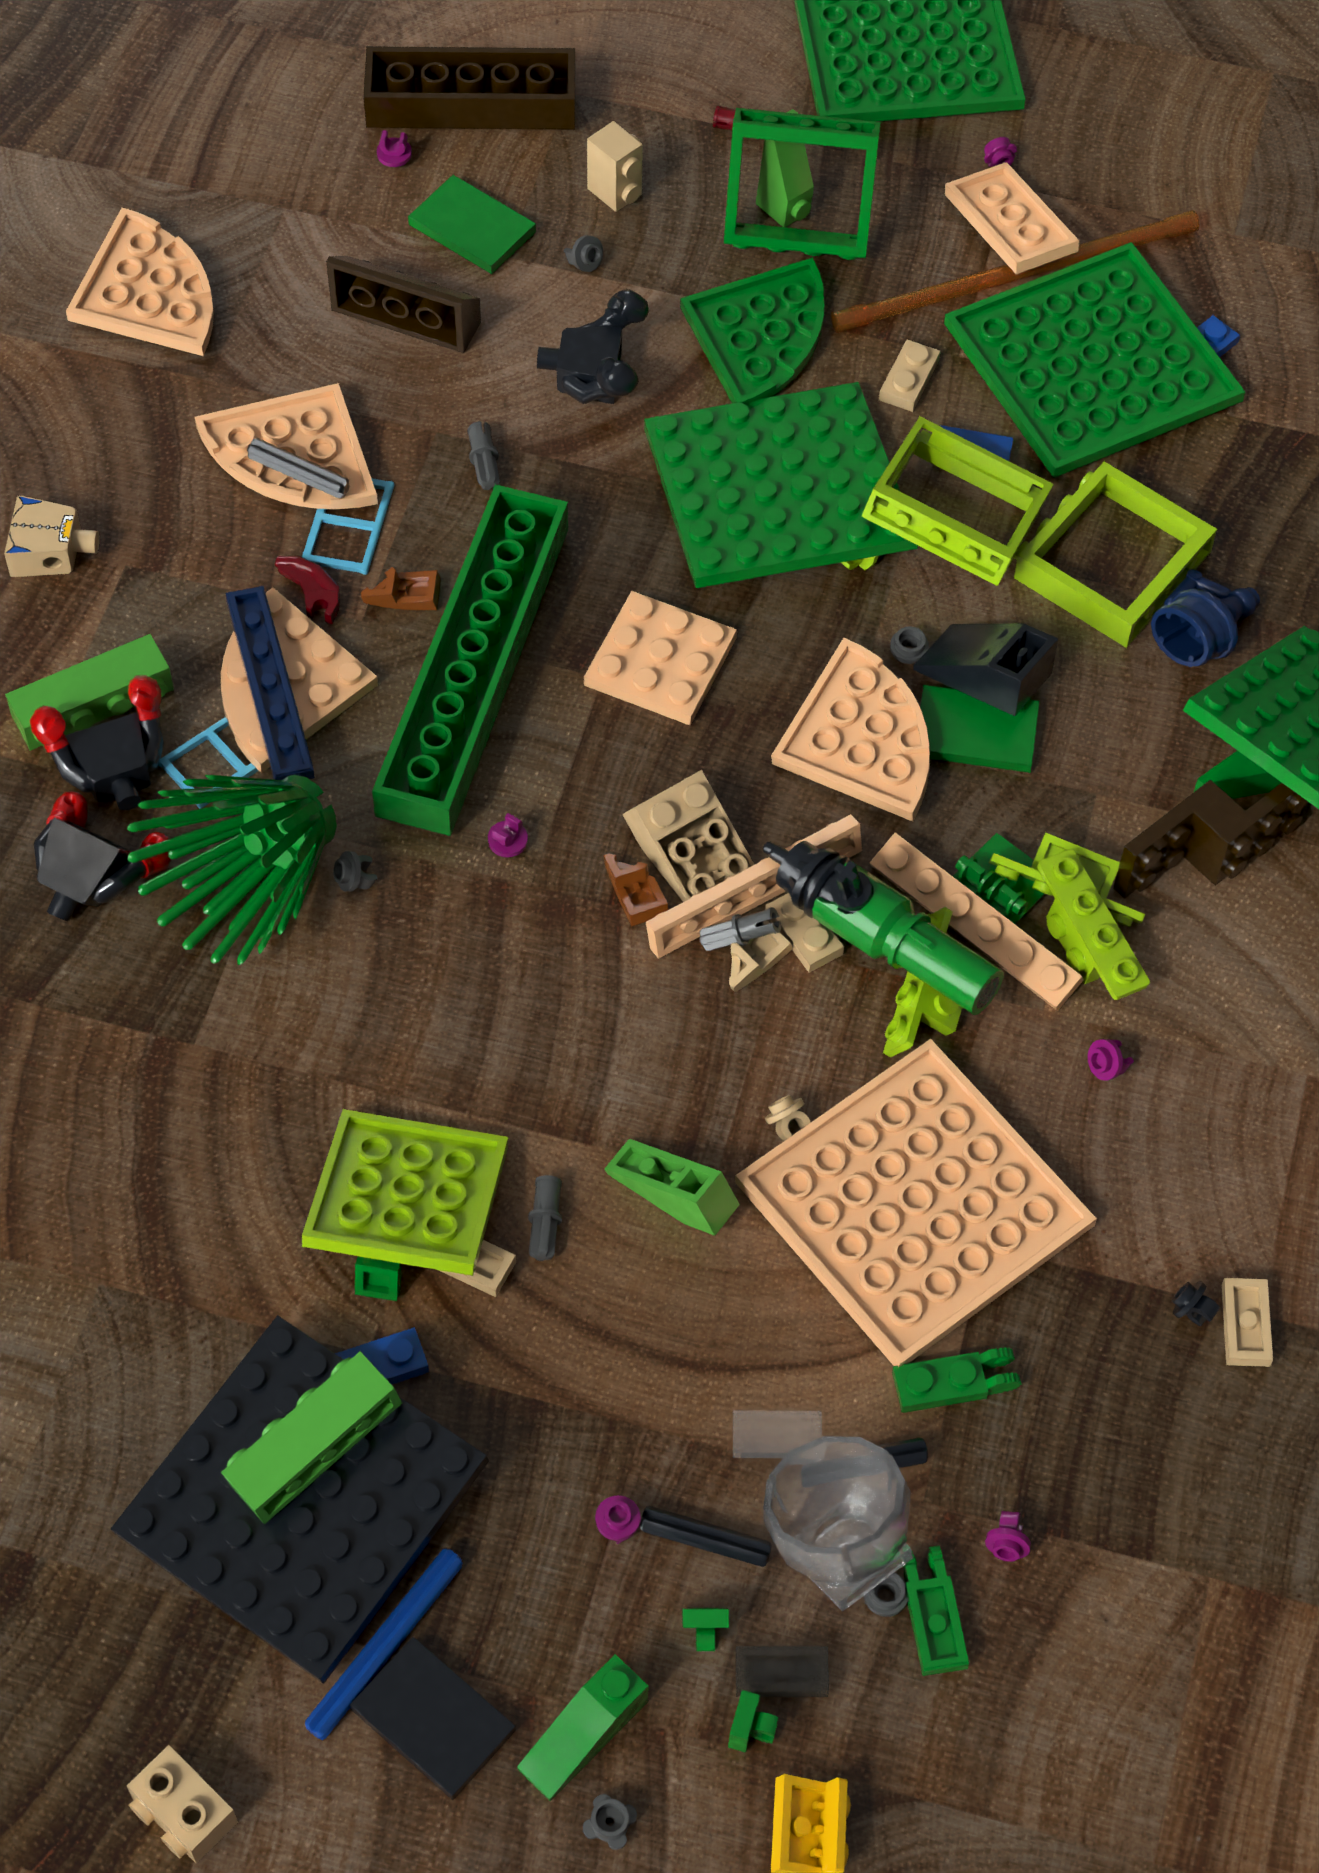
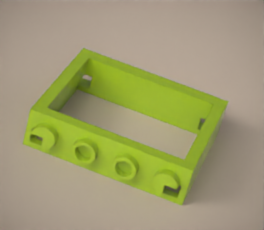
M919 416L873 488L861 517L998 586L1039 515L1054 484ZM921 428H924V429H926V430L932 432V434L929 433V432H927V431H925V430H922L921 433H919V432H920ZM913 455L1026 511L1007 546L894 489V485Z
M1104 461L1094 473L1091 471L1086 473L1073 496L1068 494L1064 497L1057 513L1052 519L1047 517L1042 521L1037 529L1036 536L1030 543L1025 541L1021 544L1014 557L1017 560L1014 579L1127 648L1152 620L1154 613L1164 606L1166 598L1184 580L1187 571L1191 569L1196 570L1211 553L1217 529ZM1100 493L1185 543L1127 610H1124L1041 559Z

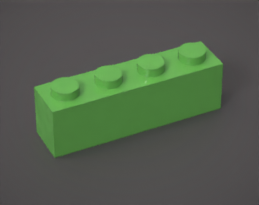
M148 634L5 695L11 716L31 751L44 746L32 733L29 721L34 711L42 705L53 706L62 714L66 724L64 734L68 735L90 728L99 721L113 715H121L130 708L135 707L130 701L128 686L130 680L136 675H147L157 680L161 688V697L173 691L174 687L170 668L151 634Z
M359 1351L353 1358H345L339 1362L332 1370L331 1377L322 1385L306 1391L297 1401V1406L284 1418H277L269 1423L263 1430L262 1437L252 1446L237 1451L229 1459L227 1467L221 1473L234 1491L257 1517L266 1524L399 1407L402 1401L389 1381Z

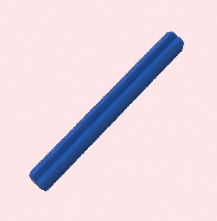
M448 1548L442 1549L305 1720L306 1729L320 1740L327 1738L350 1709V1704L374 1679L448 1586L463 1564L462 1559Z

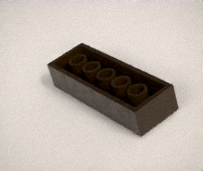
M366 46L363 95L366 128L575 130V48Z

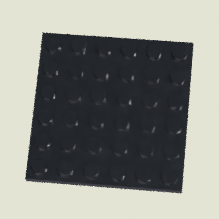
M277 1315L111 1527V1530L123 1541L324 1684L488 1464L489 1459L487 1455L400 1398L402 1404L264 1524L234 1491L221 1472L227 1467L229 1459L237 1451L252 1446L262 1437V1432L269 1423L277 1418H284L297 1406V1401L306 1391L322 1385L331 1377L335 1366L344 1360Z

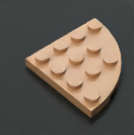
M122 207L70 302L66 314L68 321L204 356L211 337L214 311L207 274L193 250L179 236L175 238L169 232L162 229L158 221L139 212Z
M339 383L195 417L196 427L201 440L216 462L234 479L264 496L280 502L316 509H349L378 504L377 493ZM254 438L262 439L348 478L349 491L344 498H336L249 459L247 448Z
M272 587L266 592V597L305 739H308L377 687L378 679L372 671ZM233 631L226 647L221 669V695L224 714L235 736L238 747L247 759L263 773L270 767L235 632Z
M843 638L771 755L773 765L910 821H914L921 807L930 771V748L927 726L914 694L902 678L898 679L891 670L883 665V660L879 656L846 638Z

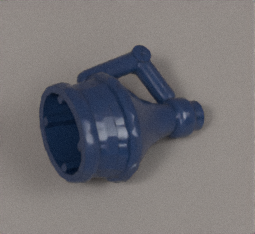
M1188 570L1184 580L1166 598L1164 606L1154 613L1151 621L1152 635L1159 648L1169 658L1181 665L1188 667L1200 666L1207 663L1210 659L1226 658L1235 650L1239 638L1237 621L1245 619L1254 613L1260 604L1259 594L1251 587L1237 588L1231 591V589L1202 577V573L1198 570Z

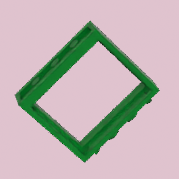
M736 108L732 128L724 244H732L740 249H747L753 246L768 248L773 252L801 251L809 256H820L822 254L838 255L840 258L847 260L857 259L858 257L866 258L881 122ZM744 137L866 150L858 234L738 223L737 215Z

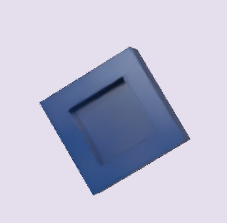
M1214 315L1197 327L1219 357L1239 342L1240 335Z

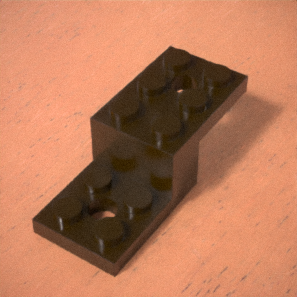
M1209 780L1124 846L1113 889L1124 899L1136 889L1141 892L1153 882L1159 871L1163 868L1168 870L1173 868L1182 857L1190 862L1215 886L1227 876L1232 879L1244 869L1247 860L1255 854L1258 857L1262 856L1271 848L1275 838L1282 833L1288 835L1298 827L1303 818L1300 815L1302 808L1308 801L1283 783H1280L1245 811L1212 780Z

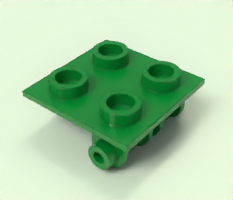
M996 833L971 858L963 855L955 865L958 871L953 877L1016 924L1045 894L1032 888L1034 884L1032 880L1019 875L1018 880L1013 881L995 873L997 866L989 863L993 853L1030 868L1033 863L1032 858Z

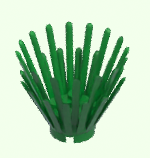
M294 774L283 780L205 775L208 779H186L183 783L192 787L222 788L158 791V793L169 798L146 800L138 804L142 809L213 802L211 807L133 822L127 828L130 832H140L159 827L173 829L238 815L141 848L128 855L127 859L131 863H136L168 852L170 859H177L226 840L138 887V893L141 896H146L202 867L182 881V887L189 890L214 875L157 918L158 925L163 927L170 924L243 870L203 907L204 914L209 916L184 940L182 947L185 950L194 948L268 873L269 875L230 923V932L213 952L210 960L211 963H218L224 957L269 896L272 902L238 955V965L246 961L257 941L261 938L262 940L258 945V953H262L279 920L278 935H281L286 929L292 913L296 920L323 847L334 839L337 828L336 815L332 804L323 808L321 802L317 799L318 796L324 793L323 790L307 777Z

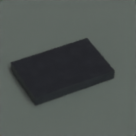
M414 1637L407 1642L350 1704V1709L452 1800L458 1796L516 1731V1726Z

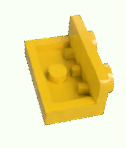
M788 1774L775 1778L771 1873L844 1872L849 1855L848 1845L845 1842L846 1819L848 1818L851 1806L850 1798L847 1795V1779L837 1777L828 1782H821Z

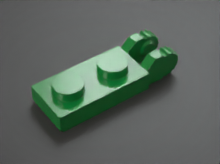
M1010 1347L996 1348L981 1354L973 1352L903 1364L901 1367L893 1366L892 1375L901 1413L987 1399L988 1395L1017 1389L1022 1385L1019 1374L1013 1372L997 1374L985 1380L983 1372L985 1369L1006 1366L1014 1362L1013 1350Z
M940 1546L929 1547L928 1563L933 1578L919 1580L917 1561L913 1551L906 1550L901 1552L902 1568L906 1581L907 1603L922 1676L966 1670L969 1667V1659L951 1576H947Z

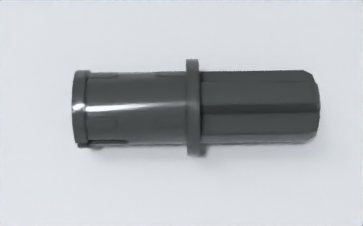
M478 421L472 423L467 429L471 444L469 459L475 466L477 481L482 489L490 490L495 484L499 485L500 483L496 463L499 453L493 445L490 425L486 422L483 424V433L482 422Z
M773 907L743 917L740 914H735L732 916V920L702 928L700 930V943L706 951L731 946V943H739L740 946H745L749 943V940L779 933L781 931L780 921L764 925V921L777 918L779 915Z
M543 1175L535 1180L534 1207L528 1214V1220L532 1223L529 1255L537 1261L551 1260L554 1257L557 1226L562 1223V1215L559 1213L562 1180L555 1176Z

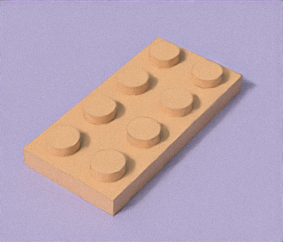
M1007 162L945 184V196L1015 274L1078 252L1079 239Z

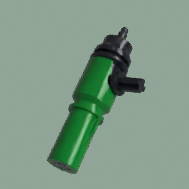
M771 841L764 844L763 852L780 865L776 875V884L790 894L793 905L803 910L808 917L814 918L871 958L877 959L886 956L891 967L894 969L904 968L973 1015L981 1013L996 996L1004 979V972L932 925L931 918L924 912L914 913V904L909 898L852 862L847 856H840L838 852L831 848L818 849L807 841H801L790 851Z

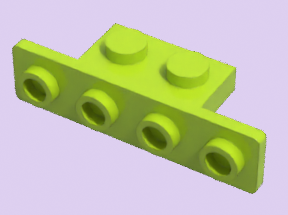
M1046 832L1031 868L993 853L989 863L997 866L995 869L996 874L1013 881H1017L1020 875L1034 881L1033 889L1053 896L1037 865L1042 859L1068 849H1073L1116 923L1131 927L1132 922L1142 923L1146 915L1107 899L1120 862Z
M1068 849L1040 860L1037 868L1055 898L1046 916L1049 932L1055 939H1059L1066 952L1068 965L1082 975L1084 985L1100 977L1114 1000H1119L1146 989L1150 984L1148 976L1075 851Z
M944 907L931 915L927 914L931 918L932 925L945 933L947 932L952 916L950 909ZM907 971L904 984L896 995L897 1008L893 1020L885 1031L887 1041L883 1053L889 1057H893L913 1046L920 1021L945 1036L955 1032L962 1010L961 1006Z

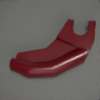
M278 556L275 560V566L278 568L279 574L300 585L305 596L307 617L313 618L316 610L324 608L326 609L324 613L325 622L333 624L339 612V585L320 565L300 556Z

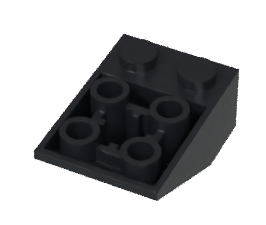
M1024 623L951 624L913 665V670L1016 716L1052 674L1058 638Z

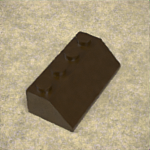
M329 256L326 261L331 311L461 353L465 352L481 324L480 298L469 293L459 292L440 286L435 282L415 278L403 272L390 270L372 264L369 261L359 260L350 256Z

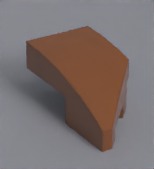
M391 567L385 572L387 578L373 589L366 587L361 592L363 602L369 605L401 610H437L441 577L437 570L401 572L397 574L396 569Z
M610 853L604 855V864L631 927L644 923L659 913L669 910L668 902L653 876L649 875L648 864L637 862L636 865H630L617 861L616 855Z

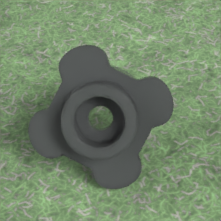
M601 1794L593 1801L594 1808L591 1818L583 1823V1833L588 1839L598 1838L607 1842L611 1849L619 1850L627 1843L625 1835L629 1826L636 1822L637 1812L632 1805H624L616 1799H611L607 1794ZM612 1818L615 1823L612 1826H608L605 1823L606 1819Z

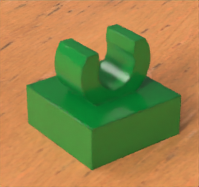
M357 1256L355 1263V1295L397 1301L401 1290V1264Z
M682 1608V1627L696 1628V1651H715V1628H729L728 1608Z
M742 1690L729 1734L728 1748L746 1753L750 1736L762 1742L773 1743L779 1717L765 1712H757L760 1699L759 1694Z

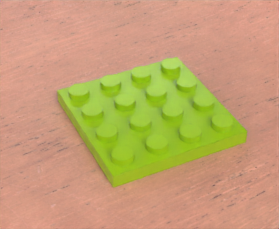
M343 1109L302 1233V1247L473 1276L508 1150V1137Z

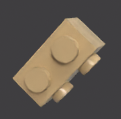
M612 121L587 138V189L617 212L627 204L635 202L642 195L643 144L635 135L629 134L616 122Z
M170 1745L127 1785L133 1799L129 1807L147 1826L154 1820L166 1832L161 1839L178 1858H181L186 1853L197 1864L238 1823L234 1810Z

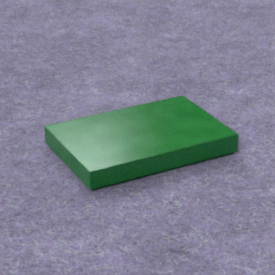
M455 175L449 177L408 216L410 226L490 274H493L536 233V223Z
M923 685L920 709L927 726L930 759L1031 772L1039 701L1029 700L1017 715L1013 716L956 689Z

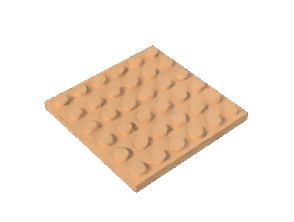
M932 1039L926 1041L735 1175L737 1186L894 1366L901 1367L903 1364H909L1093 1228L1097 1220L1090 1210Z

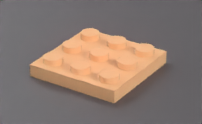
M631 591L584 675V686L691 725L737 639V629Z

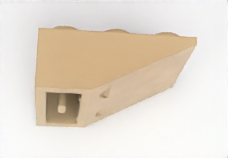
M702 770L622 814L643 852L683 902L723 882L728 877L734 876L755 865Z

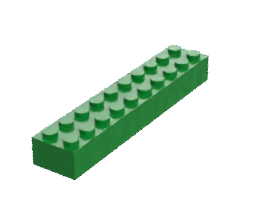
M495 484L373 787L372 795L375 817L451 836L567 535L568 502Z

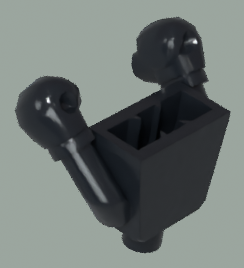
M625 289L614 294L607 303L608 308L605 309V314L596 321L577 328L564 329L562 331L560 349L538 348L537 369L557 371L558 391L568 394L582 404H587L594 400L614 404L615 397L626 396L636 388L639 382L637 373L628 363L621 360L622 329L631 323L644 321L648 316L649 307L648 302L633 290Z

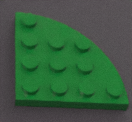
M813 257L680 298V309L732 403H743L746 405L761 398L772 397L784 389L807 365L821 337L824 323V287Z

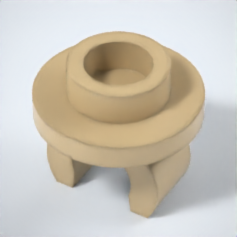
M787 1095L768 1106L771 1113L765 1117V1120L768 1124L776 1122L777 1135L783 1141L792 1136L788 1129L791 1119L797 1121L800 1129L811 1123L809 1117L804 1112L797 1111L805 1104L802 1098L793 1100L790 1095Z

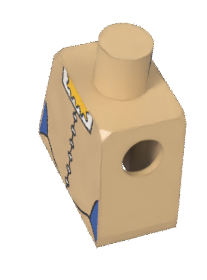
M17 496L4 553L10 577L69 574L73 571L77 552L97 554L99 549V532L95 530H81L75 508L30 497Z

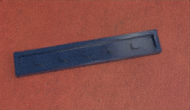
M264 586L225 593L226 602L273 779L283 780L294 774L313 779L315 778L314 768Z

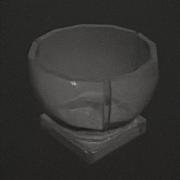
M823 1436L791 1450L769 1474V1480L766 1482L763 1516L764 1523L778 1551L788 1566L809 1577L842 1611L913 1559L911 1548L906 1544L911 1491L893 1456L889 1455L887 1450L861 1437Z

